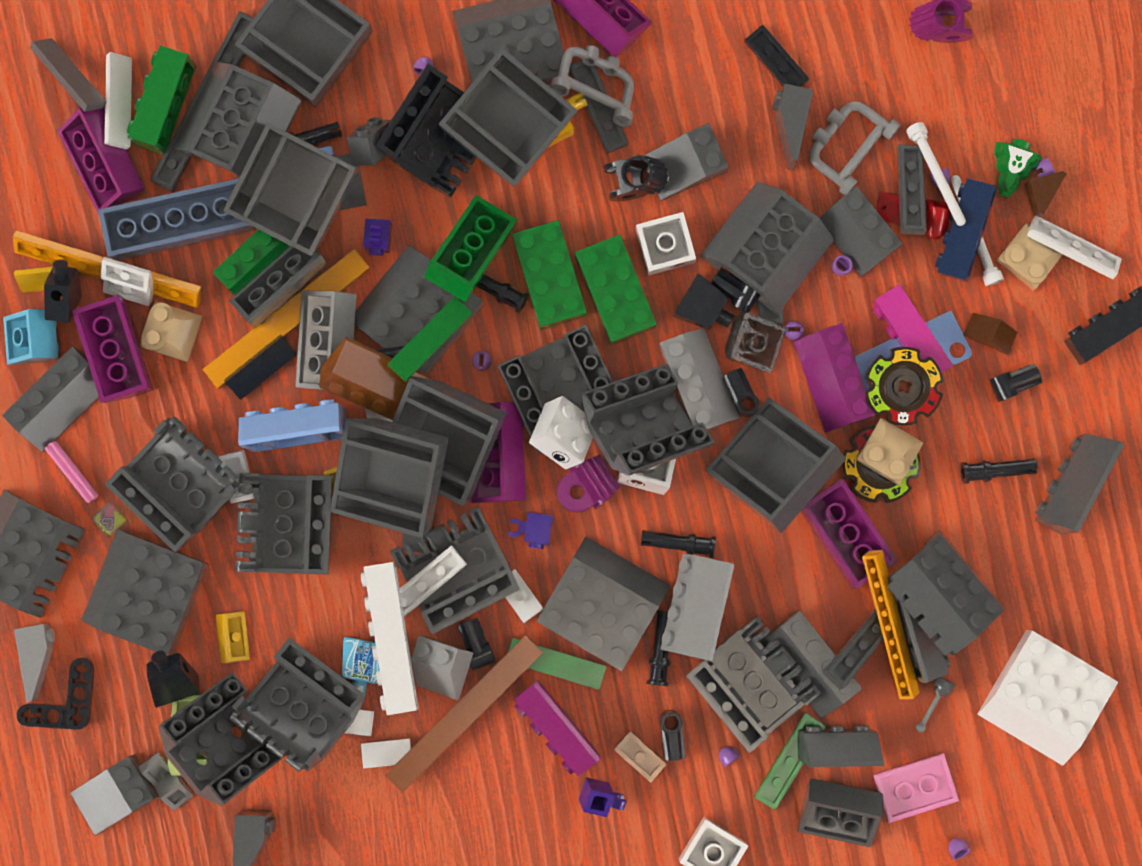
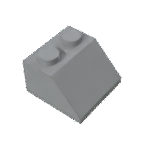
M418 636L411 658L417 686L459 700L473 652L432 638Z

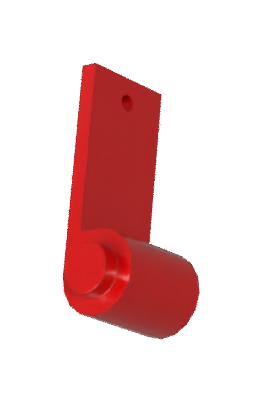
M880 191L876 211L885 222L900 224L899 194ZM925 199L926 236L931 239H940L946 233L951 212L947 203Z

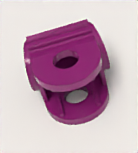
M933 0L916 7L915 11L911 12V17L909 18L911 32L915 34V37L926 41L933 40L935 42L951 43L969 40L973 37V32L971 29L964 28V12L971 11L972 3L968 0ZM942 14L956 16L954 24L950 27L943 26Z
M599 454L569 468L571 472L564 476L558 484L557 496L565 509L578 513L586 511L592 506L596 510L621 486ZM574 486H580L584 490V495L580 499H574L570 496V490Z

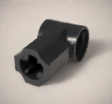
M724 268L719 270L711 283L722 294L731 299L734 306L747 313L751 311L760 296L758 292Z
M1032 364L1012 373H1004L989 379L998 402L1018 395V392L1041 384L1042 376L1036 365Z
M735 369L724 375L723 379L733 398L738 414L749 418L757 412L759 400L754 395L743 369ZM743 400L752 401L754 409L745 411L741 407V402Z
M478 618L459 624L458 627L466 650L473 652L470 662L472 671L495 663L489 642H486Z
M666 710L659 717L664 760H681L686 758L682 718L676 711ZM669 716L677 718V724L673 728H667L664 725L665 719Z

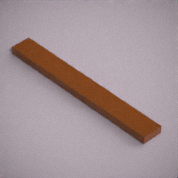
M525 635L385 776L403 793L543 652Z

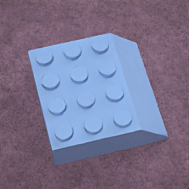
M324 400L319 402L320 406L314 407L309 405V403L294 405V410L277 407L270 409V413L267 414L260 413V411L246 412V417L239 418L238 443L239 446L245 449L260 452L340 440L343 437L345 420L348 418L347 410L339 403L334 402V400Z

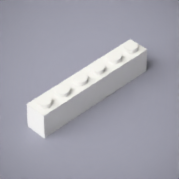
M396 562L365 566L364 572L361 573V582L363 587H367L368 597H365L364 600L366 611H371L372 621L368 622L370 636L375 637L376 646H372L374 661L379 662L380 671H376L378 686L382 685L384 695L380 696L382 711L386 710L387 715L416 711L419 707Z

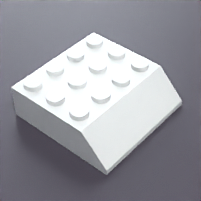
M1026 630L977 715L1063 766L1082 746L1118 681L1036 632Z

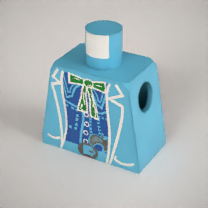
M344 637L342 677L353 679L352 685L365 694L367 682L377 684L376 671H380L379 662L374 661L372 646H376V643Z

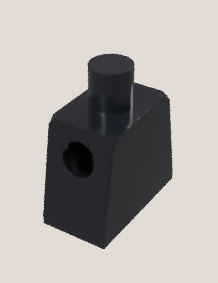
M56 260L53 262V268L44 284L45 320L69 323L73 316L72 310L77 308L82 297L79 272L76 268L68 267L67 261Z
M697 274L673 315L675 318L706 330H710L715 321L728 328L735 315L723 309L728 298L700 274Z
M160 650L151 656L152 661L148 662L146 666L148 683L155 708L200 694L199 676L180 653L167 656L164 651Z

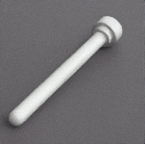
M923 122L915 123L906 130L910 141L918 144L956 224L963 226L966 222L965 217L926 140L928 138V131Z
M954 175L951 177V183L956 196H958L962 182L959 176ZM982 236L978 254L985 269L983 271V281L985 286H990L1003 281L1004 277L1001 270L994 267Z

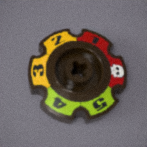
M894 347L890 349L891 354L888 358L878 355L869 365L865 379L869 380L871 385L865 390V396L869 406L876 415L880 416L882 413H887V421L889 423L901 426L913 425L917 423L918 415L923 414L928 418L937 409L943 393L937 390V385L943 383L944 380L939 366L932 357L928 356L925 359H921L919 349ZM901 380L909 382V385L906 386V392L898 390V387L901 386Z
M870 426L859 431L849 440L852 443V449L844 450L842 453L846 458L841 465L842 476L844 479L850 478L853 485L850 487V490L859 498L875 503L877 498L881 496L886 503L893 502L910 492L912 487L909 485V480L911 478L916 479L919 477L920 455L918 452L900 485L893 483L856 460L876 427Z

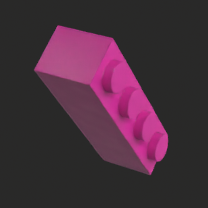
M900 284L873 301L875 307L872 310L879 320L883 319L888 326L886 331L892 340L897 339L901 347L919 349L921 359H925L928 356L932 357L942 373L954 366Z

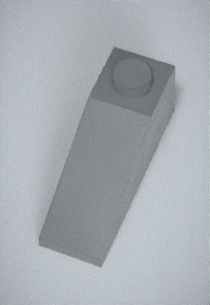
M50 624L14 629L26 703L37 701L53 651V642H55V632L53 628H50Z

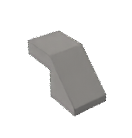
M156 753L138 767L140 773L155 786L160 799L173 811L193 797V793L180 776H171L168 761L160 753Z

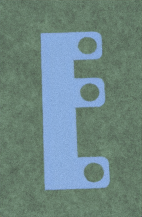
M952 311L926 322V325L953 365L971 357L972 351ZM897 339L888 340L855 356L866 389L869 388L865 379L869 365L878 355L888 358L891 354V348L901 347ZM958 342L964 346L965 353L962 357L954 358L951 356L949 349L953 343Z

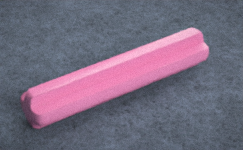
M53 441L45 447L47 453L87 503L93 502L98 497V493L58 442Z

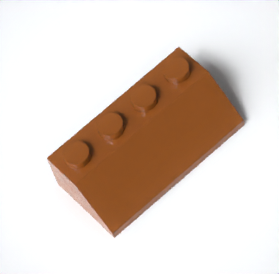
M345 337L322 364L319 387L393 420L409 379L405 382L387 366L393 358ZM419 370L412 375V377L431 380L430 375Z

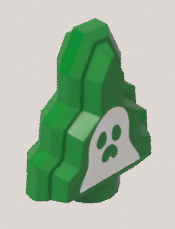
M1012 139L1011 144L996 142L993 155L997 158L995 168L1000 173L997 185L999 196L1008 198L1018 189L1020 181L1028 178L1031 171L1036 169L1042 160V156L1030 150L1031 144L1027 141Z

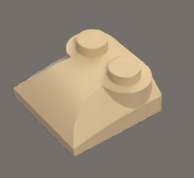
M1025 223L996 261L1034 291L1047 277V274L1063 254L1028 237L1027 233L1030 225Z
M155 301L142 333L140 347L188 362L203 316Z
M880 418L856 460L893 483L900 485L921 449L923 442Z

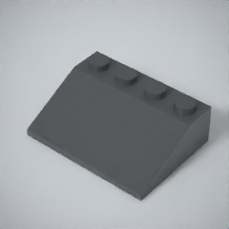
M1090 434L1076 436L1070 444L1069 449L1072 451L1068 459L1064 458L1058 467V471H1060L1056 480L1053 479L1046 492L1049 495L1045 502L1041 501L1035 511V514H1037L1035 521L1059 534L1078 533L1125 444Z

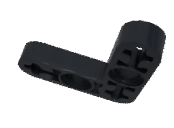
M78 658L71 663L66 706L25 704L17 711L18 722L28 727L73 730L86 727L91 717L94 664L88 658ZM84 662L83 665L88 667V671L83 672L82 680L87 679V683H75V679H80L81 675L80 671H76V667ZM78 686L86 690V697L82 701L74 697V690ZM73 704H85V708H80L79 712L80 716L84 717V720L76 725L77 722L72 720V716L77 715L78 707L73 708ZM29 708H31V713H41L40 708H43L41 718L34 717L28 721V718L24 717L23 714ZM52 709L57 710L60 714V719L55 724L47 719V714Z

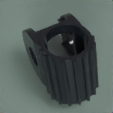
M637 154L629 159H621L606 164L604 172L609 174L615 173L618 176L620 189L610 191V201H627L644 197L648 193H660V190L665 189L664 186L668 183V168H665V163L655 158ZM649 166V177L643 183L644 170ZM627 172H631L633 185L627 179Z

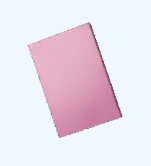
M944 753L873 775L878 793L883 794V809L888 823L959 801Z

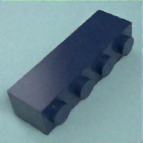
M968 178L965 184L961 183L957 197L961 198L959 207L966 222L963 226L957 225L951 214L950 221H953L951 231L946 230L943 244L946 247L943 254L939 253L935 267L939 268V274L968 282L997 192L996 186Z

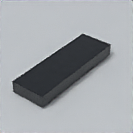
M764 25L760 26L744 40L745 44L782 87L784 84L802 87L809 81L808 76Z
M280 334L224 381L241 400L296 356L297 353Z

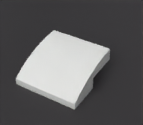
M103 257L101 279L104 280L103 293L113 296L119 295L126 300L149 306L153 298L151 271Z

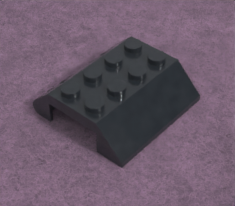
M427 64L375 146L392 162L431 188L448 197H452L457 188L449 182L459 186L461 180L456 175L449 173L451 167L453 166L461 172L467 173L470 168L460 162V160L472 166L476 157L446 133L439 123L464 92L448 82L446 75L430 64Z

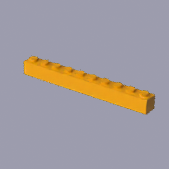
M883 550L868 551L862 558L899 699H914L920 691L896 599L887 587L890 580L888 579L889 573Z

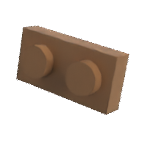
M631 731L614 748L622 758L650 783L667 765Z

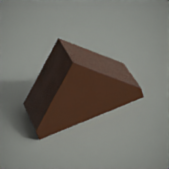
M1061 171L1030 179L1025 183L1034 217L1035 215L1039 217L1044 215L1067 173Z
M972 313L963 336L1008 355L1018 332L1000 319Z

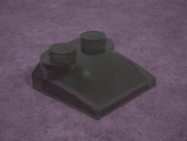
M741 311L733 322L725 346L726 358L772 374L786 327Z

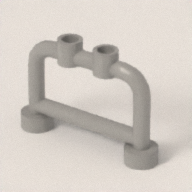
M591 45L585 49L580 47L568 48L563 54L558 77L552 79L550 88L560 96H567L571 88L614 109L613 122L618 126L628 127L632 123L633 112L630 110L634 92V81L629 72L619 67V58L608 56L605 60L599 57V49ZM577 56L583 59L585 65L597 66L603 69L604 74L621 78L625 84L622 102L569 77L568 73L572 57Z
M858 101L849 102L840 111L834 109L826 119L829 125L825 130L820 127L812 137L815 143L810 150L809 156L812 165L839 185V192L844 196L858 182L850 175L879 137L883 135L890 140L901 126L894 119L891 122L887 121L866 104ZM858 111L875 123L876 127L839 174L820 160L819 153L835 131L842 125L849 113Z

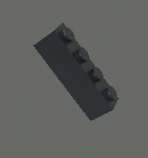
M1141 286L1129 293L1131 298L1127 301L1122 302L1120 299L1108 307L1110 311L1105 315L1099 312L1088 319L1090 324L1085 328L1079 325L1068 332L1070 337L1064 340L1079 365L1091 360L1142 327Z

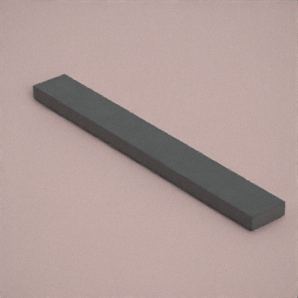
M239 11L150 179L152 182L171 192L174 191L192 156L173 147L215 63H228L237 67L242 63L245 54L234 44L254 18Z

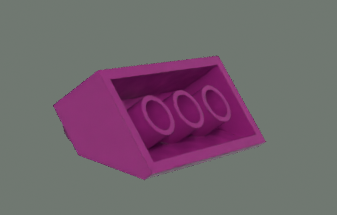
M554 0L614 57L627 50L652 24L629 0Z
M80 107L57 130L97 213L98 209L124 204L134 199L145 189L126 149L104 144L105 107L86 112Z
M117 295L72 310L101 403L128 399L154 391L124 298Z
M843 323L794 341L825 433L875 416L874 411L867 402L865 396L866 388Z
M514 402L489 403V405L506 412L507 415L471 498V503L526 500L523 421Z
M843 479L814 496L801 510V513L852 589L859 588L868 582L862 558L868 551L883 550L887 568L898 561Z
M538 679L514 699L517 702L514 707L522 717L527 715L532 720L531 728L538 736L543 734L549 741L546 743V746L554 755L557 753L561 755L564 759L561 764L570 774L575 772L579 776L601 759L600 754Z

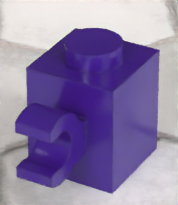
M365 219L363 248L365 251H369V255L383 256V253H390L392 229L390 220Z
M528 512L527 522L515 518L510 519V523L518 524L519 529L515 533L508 532V535L518 537L525 532L524 542H529L530 548L543 549L544 545H549L553 516Z
M588 777L585 779L579 796V802L584 812L603 817L608 816L610 807L624 810L627 801L623 799V794L613 792L609 782Z

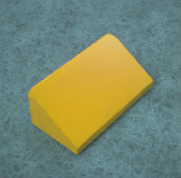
M53 267L15 270L14 276L22 292L43 291L45 281Z
M245 611L217 614L216 626L221 663L250 660Z

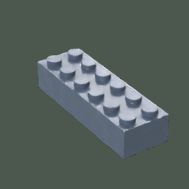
M239 178L98 209L107 256L118 261L256 230L255 227L223 212Z

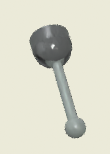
M943 677L936 679L934 683L936 696L921 723L916 725L918 732L925 731V724L940 697L950 695L956 686L955 684Z

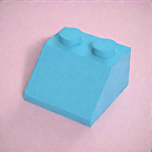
M27 309L3 317L7 365L46 362L58 358L57 321L45 320V310Z

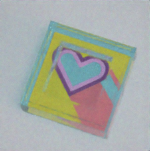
M111 502L91 518L107 537H110L127 521Z

